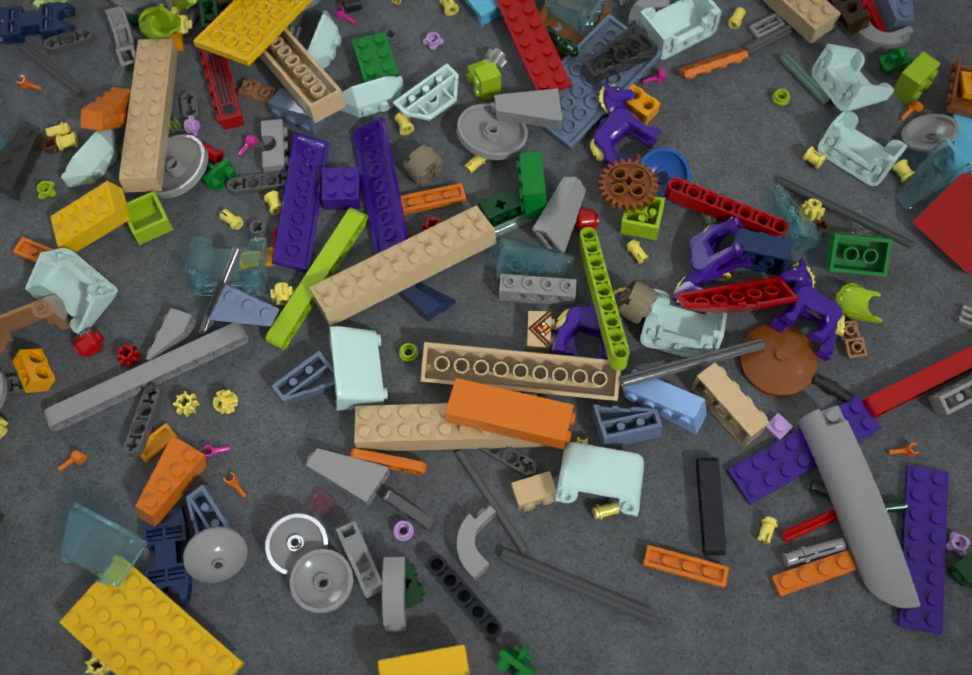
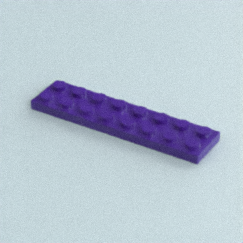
M382 117L353 132L375 255L409 239L386 121Z
M296 132L293 135L271 264L306 273L310 269L322 194V168H326L329 142Z
M859 396L839 406L845 421L848 420L857 442L882 428L876 419L872 418ZM800 428L727 470V473L747 503L751 505L815 468L817 464Z
M907 465L905 468L904 499L906 502L904 504L907 503V511L903 512L901 549L921 606L909 609L898 608L897 626L934 634L943 633L949 476L947 471Z

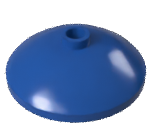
M654 149L648 152L639 162V165L645 162V168L651 166L650 172H655V177L658 178L657 184L659 186L656 197L665 198L664 190L672 178H680L690 182V166L686 158L674 149ZM660 172L664 173L663 179H660L658 177V174Z

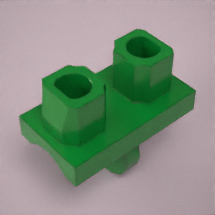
M898 47L893 52L879 57L877 61L881 65L880 70L886 75L911 64L915 59L909 55L906 47Z
M226 157L215 165L209 162L207 164L209 170L204 173L205 176L202 179L209 190L214 189L219 192L224 187L222 180L225 177L230 180L237 177V174L230 160Z
M516 645L513 650L505 646L498 654L500 657L496 666L504 672L508 670L511 664L518 669L514 675H533L537 668L529 663L534 657L527 653L530 649L528 645L524 649Z

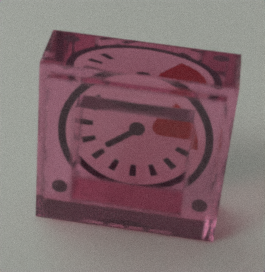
M318 489L308 507L321 516L326 517L335 504L336 499Z

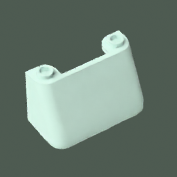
M680 0L658 12L653 7L643 9L640 12V21L653 47L662 53L661 59L665 60L712 36L717 30L721 10L712 0Z
M827 44L812 68V77L839 110L849 112L886 101L892 95L894 89L890 84L871 85L860 72L865 59L859 49Z
M843 111L826 131L818 145V152L821 155L827 156L826 159L870 186H877L886 177L908 145L899 140H892L883 147L855 129L858 124V117L855 113Z
M66 248L41 252L25 287L36 299H41L48 295L60 297L64 302L67 313L73 317L69 326L78 335L92 327L114 300L118 292L111 282L75 252Z
M654 289L659 293V296L651 304L650 308H652V311L644 322L640 341L644 346L684 358L715 351L720 348L724 336L727 313L706 312V315L674 307L669 305L670 296L667 292Z
M331 326L329 341L333 360L337 411L355 409L356 406L384 405V400L388 399L387 388H383L378 349V346H381L380 334H377L374 330Z
M576 442L568 443L563 451L555 501L571 503L576 500L578 491L619 498L620 511L628 515L638 516L644 459L636 453Z

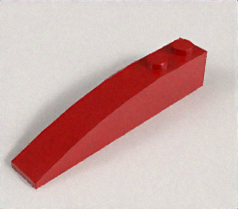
M780 276L678 293L675 296L685 309L713 313L757 311L798 301L797 295Z

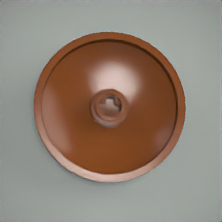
M765 324L751 331L743 343L761 338L765 345L763 350L739 356L740 369L748 383L761 393L773 397H789L803 391L813 380L818 366L816 351L811 341L801 331L786 326L782 332H778L771 328L770 324Z

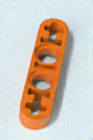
M351 449L350 457L388 467L389 470L419 476L425 475L427 464L421 461L362 449Z

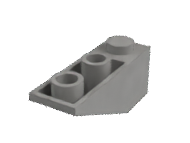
M170 309L169 313L164 316L161 329L155 334V341L152 347L147 351L146 359L148 362L175 350L189 338L196 324L191 314Z

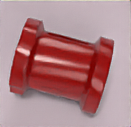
M208 143L204 145L208 152V159L214 165L223 160L224 151L216 150Z

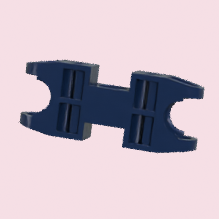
M55 2L40 4V11L25 12L22 6L1 8L0 17L2 18H0V24L2 25L0 26V36L2 37L0 38V44L26 42V36L41 34L43 39L46 40L52 34L55 36L73 31L75 26L65 23L64 20L75 16V7L69 3Z
M182 504L175 505V512H172V517L167 522H159L156 527H153L144 521V547L148 550L155 549V567L145 569V577L164 593L170 589H175L180 596L181 604L185 605L190 603L193 583L192 576L186 571L184 563H181L180 545L188 544L190 535L185 509Z

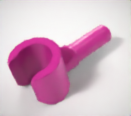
M338 6L339 12L334 10L338 19H345L353 25L356 24V21L345 13L343 6Z
M663 68L658 69L655 76L643 79V84L656 80L664 82L666 80V70Z
M248 135L243 148L237 155L241 157L249 146L256 147L259 143L257 137Z
M206 445L200 451L207 450L209 454H206L205 458L208 459L213 454L230 451V446L213 448L210 445Z

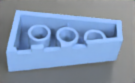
M659 379L623 388L624 396L627 400L636 402L645 408L657 409L660 416L697 435L707 416L704 398Z

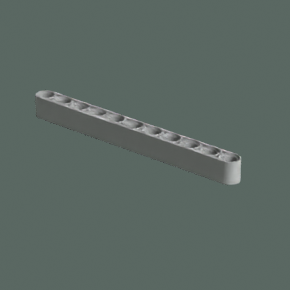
M231 323L48 407L43 413L50 431H59L143 392L150 385H158L248 343L250 338L243 323Z

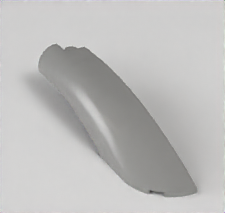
M839 406L823 411L818 409L805 415L799 421V426L822 476L841 526L846 545L864 585L878 600H882L893 607L907 609L920 607L921 605L890 517L848 420L845 421Z

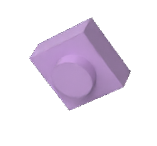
M778 413L769 422L765 430L779 441L793 426Z

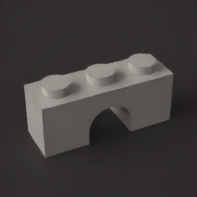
M282 119L261 121V135L264 145L275 146L270 151H262L264 172L287 171L289 156H286V152H289V143L286 141V137L289 136L288 127L284 126Z

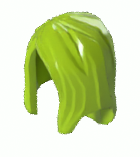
M163 4L145 9L139 17V30L148 39H165L175 33L182 24L181 18L167 10Z
M848 283L836 294L835 302L840 306L843 315L859 321L882 323V319L872 315L868 309L871 297H881V293L864 289L855 283Z

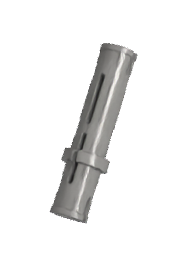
M839 537L810 547H799V550L783 553L782 558L787 567L800 562L808 563L811 559L844 551L846 545L843 538Z

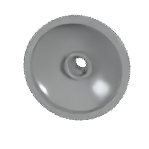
M943 114L920 116L910 121L903 128L901 134L902 141L908 145V148L915 151H937L947 147L957 138L959 125L955 119Z
M292 513L281 517L271 526L265 539V552L271 565L277 571L290 576L293 567L301 557L311 551L327 549L328 547L327 534L322 524L314 517L304 513ZM297 538L298 542L292 545L291 540Z
M212 527L196 534L186 545L183 554L185 569L190 576L201 582L217 583L225 581L236 575L244 566L248 555L247 545L244 538L231 528Z
M328 549L314 550L305 554L297 561L290 576V589L295 601L302 608L313 613H328L339 608L348 599L353 587V573L349 563L342 555ZM322 580L327 581V585L325 587L320 586V582Z

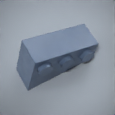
M878 0L877 4L884 13L883 17L890 32L912 26L914 22L913 0Z
M282 88L276 92L268 103L270 112L274 117L284 119L289 125L299 127L306 134L311 133L315 135L326 121V118L314 123L289 91Z
M225 283L209 315V320L271 327L279 308Z
M318 351L271 387L280 401L286 406L335 389L334 370L321 352Z
M593 405V420L601 445L604 448H614L661 437L663 425L657 409L638 407L625 409L619 408V406H612L610 408Z
M201 485L186 496L191 522L194 524L196 534L212 527H227L241 535L212 488Z

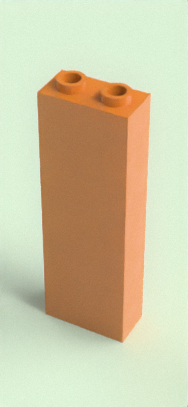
M456 378L445 412V418L448 423L564 449L565 443H570L572 431H569L570 424L574 425L576 413H573L574 405Z

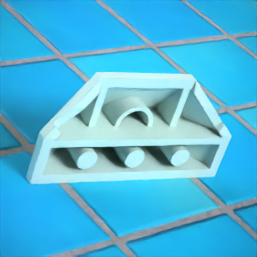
M325 10L307 51L322 69L329 66L331 60H334L336 47L340 46L341 43L338 27L328 11Z
M445 64L396 99L393 105L404 116L430 121L457 101L458 73L448 64Z
M385 76L348 88L342 92L346 107L341 109V111L361 118L393 108V102L399 98L404 89L402 76Z
M97 130L72 157L66 167V171L61 176L69 188L95 183L116 162L118 151L116 135L113 130Z

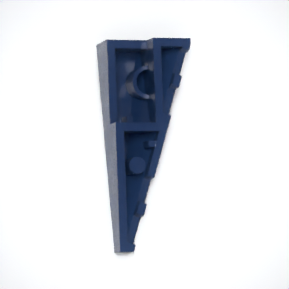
M421 282L398 293L428 322L437 314L445 312L456 303V300Z

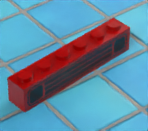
M198 48L200 55L204 57L201 58L203 68H207V72H204L206 80L211 83V86H208L210 95L215 98L212 100L214 109L218 110L219 113L216 114L218 124H222L224 130L245 125L227 58Z

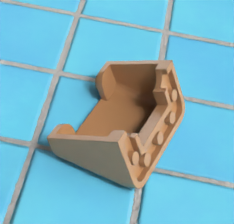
M48 295L0 314V355L7 353V344L9 341H14L13 331L47 319L50 326L58 325L62 331L69 329L70 320L63 300L57 295Z

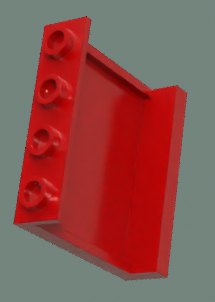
M963 172L912 223L967 274H970L972 272V174L969 173L967 175Z

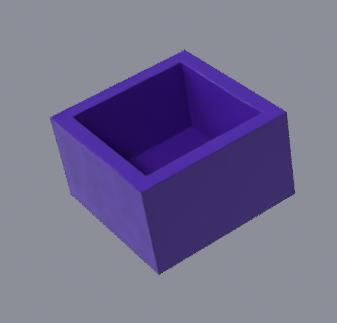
M359 167L322 168V202L324 210L361 209V175Z

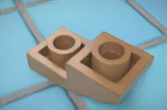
M244 79L237 93L247 99L268 105L278 89L262 86L256 80Z
M857 320L844 322L845 332L842 336L839 335L847 358L868 356L864 337H860Z

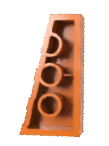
M112 87L110 92L106 91L103 97H98L95 102H91L81 109V128L104 131L125 127L131 89Z
M172 435L135 506L138 517L156 527L206 468L205 454Z

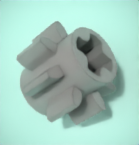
M498 48L494 50L489 49L485 54L488 58V63L494 62L497 67L503 68L507 62L504 59L506 54Z

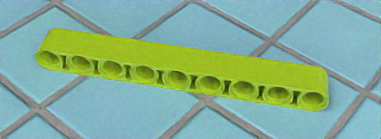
M354 208L348 209L268 331L266 342L282 350L287 348L315 304L309 287L334 275L365 227L368 215Z
M585 227L580 231L579 250L609 365L614 370L621 371L627 366L629 347L597 232L591 227Z

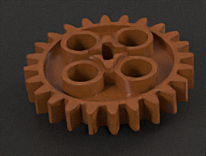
M622 158L621 163L615 160L614 166L608 164V168L603 169V174H600L598 181V192L601 194V200L606 199L605 205L611 203V209L618 207V212L625 209V213H628V210L631 209L635 213L636 208L642 211L643 205L648 208L649 202H654L659 186L657 184L658 178L655 177V172H650L651 166L645 168V162L639 165L638 159L632 163L631 158L628 159V162H625Z

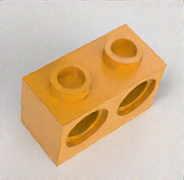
M632 84L628 89L633 90L635 97L623 104L635 118L647 125L658 114L660 103L656 98L645 93L642 88Z
M42 348L19 350L12 362L25 392L48 391L55 382V375L51 371L48 359L44 355Z

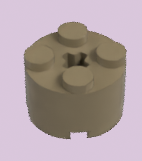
M425 144L418 147L409 155V162L405 161L403 164V169L421 187L426 186L430 182L429 179L431 177H438L444 171L442 168L444 165L443 158L430 144H428V147Z
M634 278L626 286L628 289L625 293L622 291L616 304L620 315L638 324L642 317L646 319L652 311L650 306L656 301L659 293Z

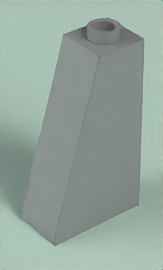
M558 89L494 95L495 102H491L492 113H496L497 120L562 129V113Z
M563 177L532 229L550 252L564 254L586 192L581 180L576 177Z
M318 448L314 453H310L306 460V466L309 471L367 507L390 475L389 468L386 466Z

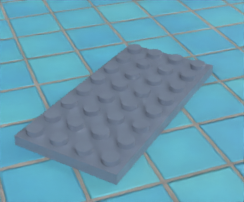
M610 14L576 46L580 50L577 57L572 58L568 55L562 61L571 82V88L559 92L562 129L541 127L569 150H572L607 114L601 107L598 97L602 86H605V80L610 85L615 84L616 87L628 89L632 84L635 85L662 56L659 50Z

